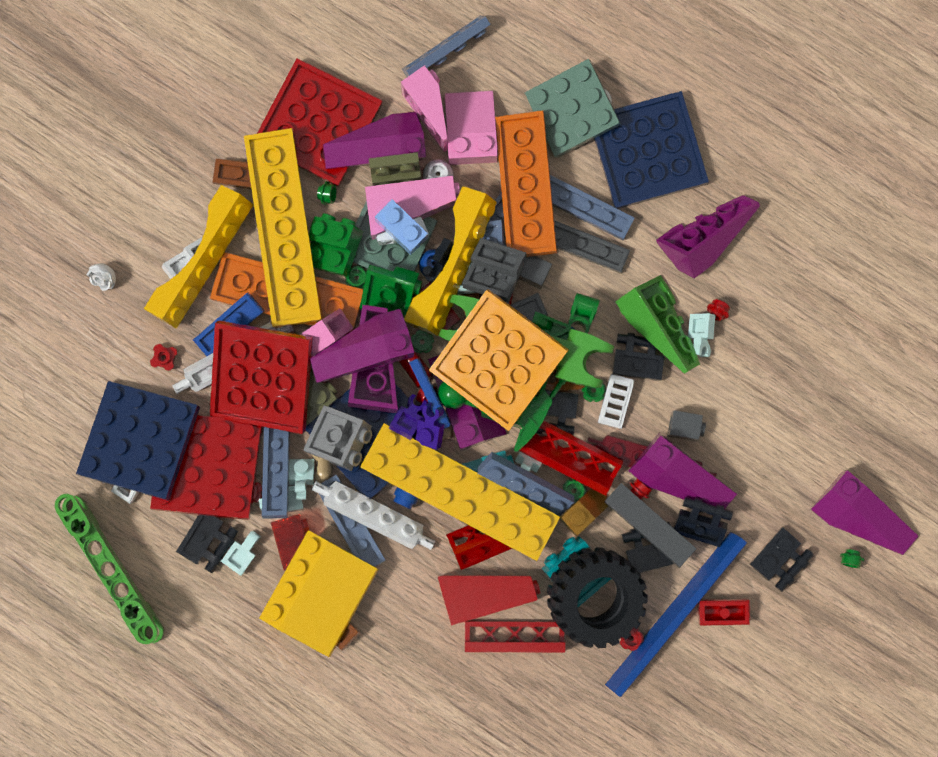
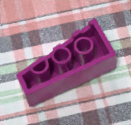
M362 305L360 325L376 315L388 312L387 308ZM393 363L353 373L348 407L397 413L398 406Z

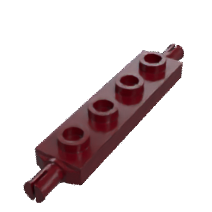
M608 434L604 437L603 441L590 437L587 439V443L624 461L622 465L631 467L648 447L647 445ZM694 459V460H695L696 462H698L701 466H703V465H702V461H699V460Z

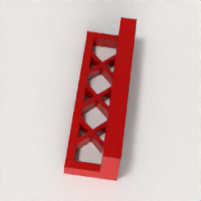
M543 421L540 428L546 431L547 436L541 437L535 434L519 450L605 496L609 492L613 480L624 462L546 421ZM562 439L568 442L569 447L563 448L559 446L556 440ZM586 451L590 453L591 458L584 459L580 457L578 452ZM607 462L615 467L612 472H609L602 468L600 463Z
M469 525L446 534L461 570L512 548L486 534H478L480 531ZM462 537L468 538L465 543L458 546L454 542Z
M465 621V652L565 653L564 632L559 628V642H548L542 633L548 627H559L556 622ZM470 627H481L487 635L481 641H470ZM485 627L494 628L489 632ZM498 627H506L512 633L505 642H499L492 635ZM510 627L519 628L514 632ZM523 627H531L537 633L530 642H524L517 635ZM535 627L544 628L539 632ZM490 636L494 641L485 640ZM515 636L520 642L509 641ZM540 636L545 642L534 641Z

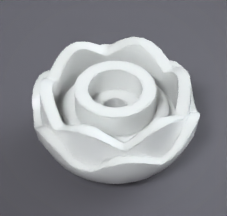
M432 160L423 170L424 179L453 176L451 166L444 160Z
M103 263L94 264L89 267L87 276L90 277L92 285L99 286L102 291L114 287L116 276L112 268Z

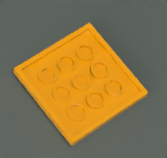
M487 289L429 371L506 430L510 431L568 353L569 349Z

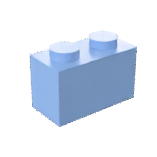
M393 199L375 216V222L410 255L428 239V233Z

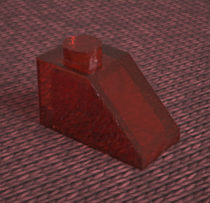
M300 514L271 522L284 571H286L307 531H310L307 518L302 519Z

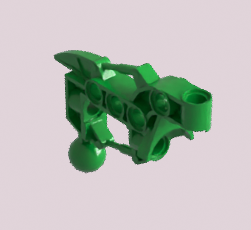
M576 293L568 324L536 311L531 322L547 334L567 340L569 331L574 325H581L584 328V333L588 334L600 300ZM559 379L558 384L550 395L545 391L546 381L540 389L539 395L534 397L513 427L520 429L514 448L515 452L522 449L536 434L552 405L553 398L567 381ZM445 382L440 384L438 398L445 407L456 409L465 404L479 409ZM481 411L482 417L493 420L491 417H489L487 414Z

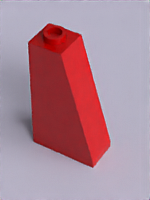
M531 576L438 577L451 625L537 601V595L541 594L537 580L532 581Z

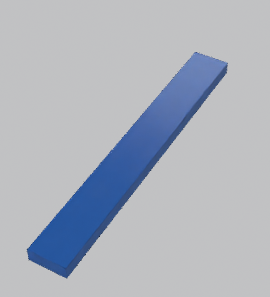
M732 532L727 535L722 541L721 546L717 547L644 636L640 646L630 653L605 685L619 697H622L747 543L745 540Z

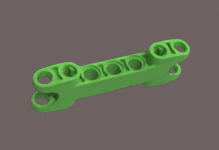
M452 295L450 303L461 307L465 311L467 318L479 299ZM441 329L439 337L450 341L457 330ZM570 329L567 340L550 335L569 349L568 353L559 363L555 377L577 385L601 388L603 380L597 379L588 373L586 361L591 354L596 352L612 354L615 346L591 334Z
M71 494L60 495L55 501V510L68 532L78 542L121 611V616L135 639L141 644L159 642L164 636L163 625L150 604L145 601L99 528V523L86 502L81 497ZM63 499H65L62 505V511L60 508V503ZM70 501H72V502H73V507H72V509L69 511V510H68V504H69ZM96 541H99L102 545V551L98 555L93 554L91 550L92 544ZM109 562L115 565V572L111 576H108L104 571L105 565ZM125 583L129 588V592L125 597H121L117 592L119 585ZM135 608H138V609H139V611L137 612V614H134V612H135V610H136ZM149 626L153 630V636L151 639L148 638L146 634V630Z

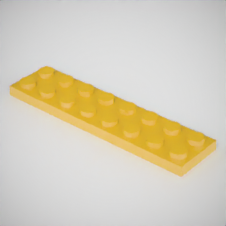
M290 128L245 135L244 142L272 327L279 328L321 321L293 130Z
M385 423L360 466L373 475L535 561L539 559L560 519V516L477 474V472L434 449L421 445L419 441L413 438L409 440L390 430L389 426Z

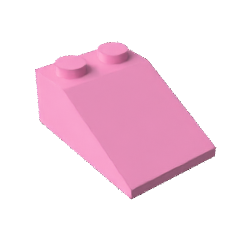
M424 65L401 81L402 95L445 152L448 150V138L440 85L438 84L440 79L433 70L428 71Z
M493 91L445 93L449 165L496 163L497 139Z

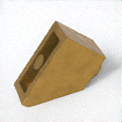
M591 488L560 517V520L575 536H578L608 507L605 503L607 497Z

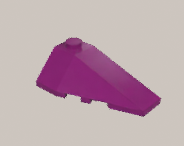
M416 112L391 114L323 144L326 169L369 165V158L417 152L419 161L426 157L424 133Z
M744 195L716 207V212L710 215L703 216L700 214L695 217L696 221L684 227L682 223L674 226L659 237L656 242L679 271L695 279L714 264L758 210L760 204Z
M397 309L374 316L310 358L316 383L412 358L414 356V349L401 310Z
M439 355L428 359L430 367ZM434 375L437 387L439 388L443 381ZM465 404L456 409L445 407L460 451L507 435L505 428L499 423L482 417L480 409Z
M660 432L628 470L646 486L683 500L685 497L692 499L697 497L703 499V502L714 506L716 504L723 505L724 509H726L737 495V493Z
M848 470L839 474L811 508L828 525L901 555H904L918 538V535Z

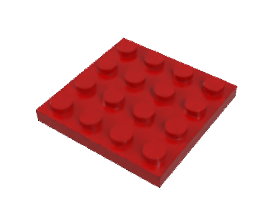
M296 58L257 134L292 128L298 167L339 187L349 167L326 169L323 144L373 123L383 101Z
M217 321L214 332L210 416L303 434L306 431L313 337Z
M198 415L169 501L152 497L150 509L250 520L262 426L225 420L221 417Z

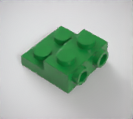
M325 213L321 217L314 216L309 230L314 269L348 277L364 232L355 226L356 222L347 218H342L341 222H338L334 216Z
M369 265L360 309L362 310V305L387 308L388 312L400 309L403 318H405L414 296L420 293L422 281L418 280L419 273L397 266L394 271Z

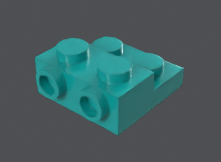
M580 536L576 539L574 537L569 538L564 542V549L557 555L553 553L544 560L545 565L541 569L549 578H551L553 572H559L561 568L558 565L562 560L565 563L570 560V554L576 552L580 555L582 554V549L590 548ZM601 577L589 582L580 592L577 607L581 606L610 581L611 578Z

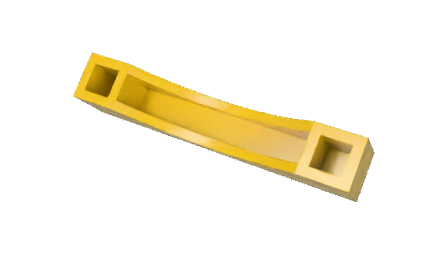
M220 185L208 205L206 229L195 254L176 276L156 288L144 310L177 329L253 207V204L241 194Z
M462 186L453 207L455 237L449 259L434 282L413 298L405 315V322L414 328L439 336L440 330L445 326L450 308L454 305L450 303L452 295H457L471 263V256L480 238L484 237L486 226L490 217L495 212L497 202L488 194Z

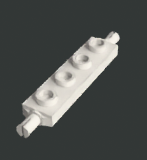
M270 322L260 327L286 333L294 331L292 326L273 328ZM213 353L183 369L185 379L172 385L177 394L189 387L197 392L212 384Z
M317 481L314 483L312 491L325 496V506L410 549H413L417 544L429 550L433 548L435 540L422 535L424 525L373 499H369V497L337 481L330 487Z

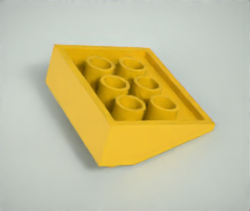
M308 530L259 619L323 655L330 657L379 569Z

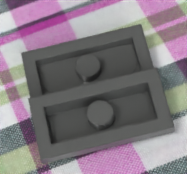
M480 238L471 256L472 264L462 282L463 288L482 295L489 289L502 300L509 303L521 274L526 252Z

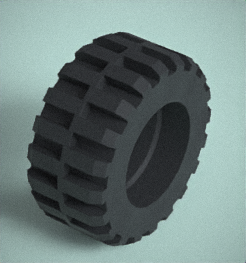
M596 547L594 551L590 548H584L581 550L582 554L580 555L576 552L570 554L568 562L565 563L562 560L558 565L561 568L559 572L552 573L550 579L553 581V585H548L547 594L551 598L547 599V605L552 611L550 614L553 620L574 642L581 643L589 648H592L594 644L598 649L606 648V643L615 646L620 643V638L623 637L626 640L631 636L629 632L633 628L637 629L641 623L638 620L640 616L644 617L646 613L643 604L648 602V595L644 592L647 587L645 581L640 578V572L617 552L607 551L602 547ZM609 577L613 579L616 584V596L611 607L596 617H583L580 615L577 602L582 589L589 582L597 578Z

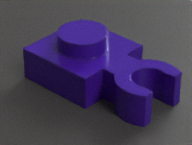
M414 394L409 397L407 408L403 406L399 408L389 426L390 430L409 440L412 439L417 430L418 420L422 418L418 414L422 413L423 406L427 404V401L424 400L422 405H414L413 401L416 396Z
M429 402L423 406L422 413L424 417L418 420L415 440L419 441L423 446L437 450L442 445L445 424L438 421L443 416L444 408L438 407L434 414L431 410L432 403Z

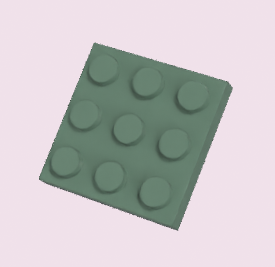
M590 59L525 92L533 112L542 110L544 112L547 141L556 158L621 125Z
M366 201L355 225L364 232L353 263L365 269H368L369 265L394 271L397 266L415 272L438 220L431 217L422 219L429 233V238L410 255L398 243L379 245L377 239L372 240Z

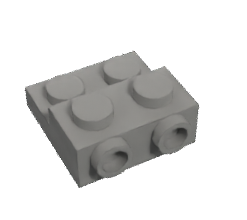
M324 405L303 450L334 465L352 471L353 467L358 466L361 462L362 454L360 452L363 445L371 440L372 426L362 419Z

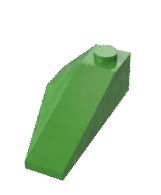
M661 275L635 287L615 301L627 321L684 374L700 365L691 339L684 334L681 327L684 324L682 316H677L673 305L676 303L674 295Z

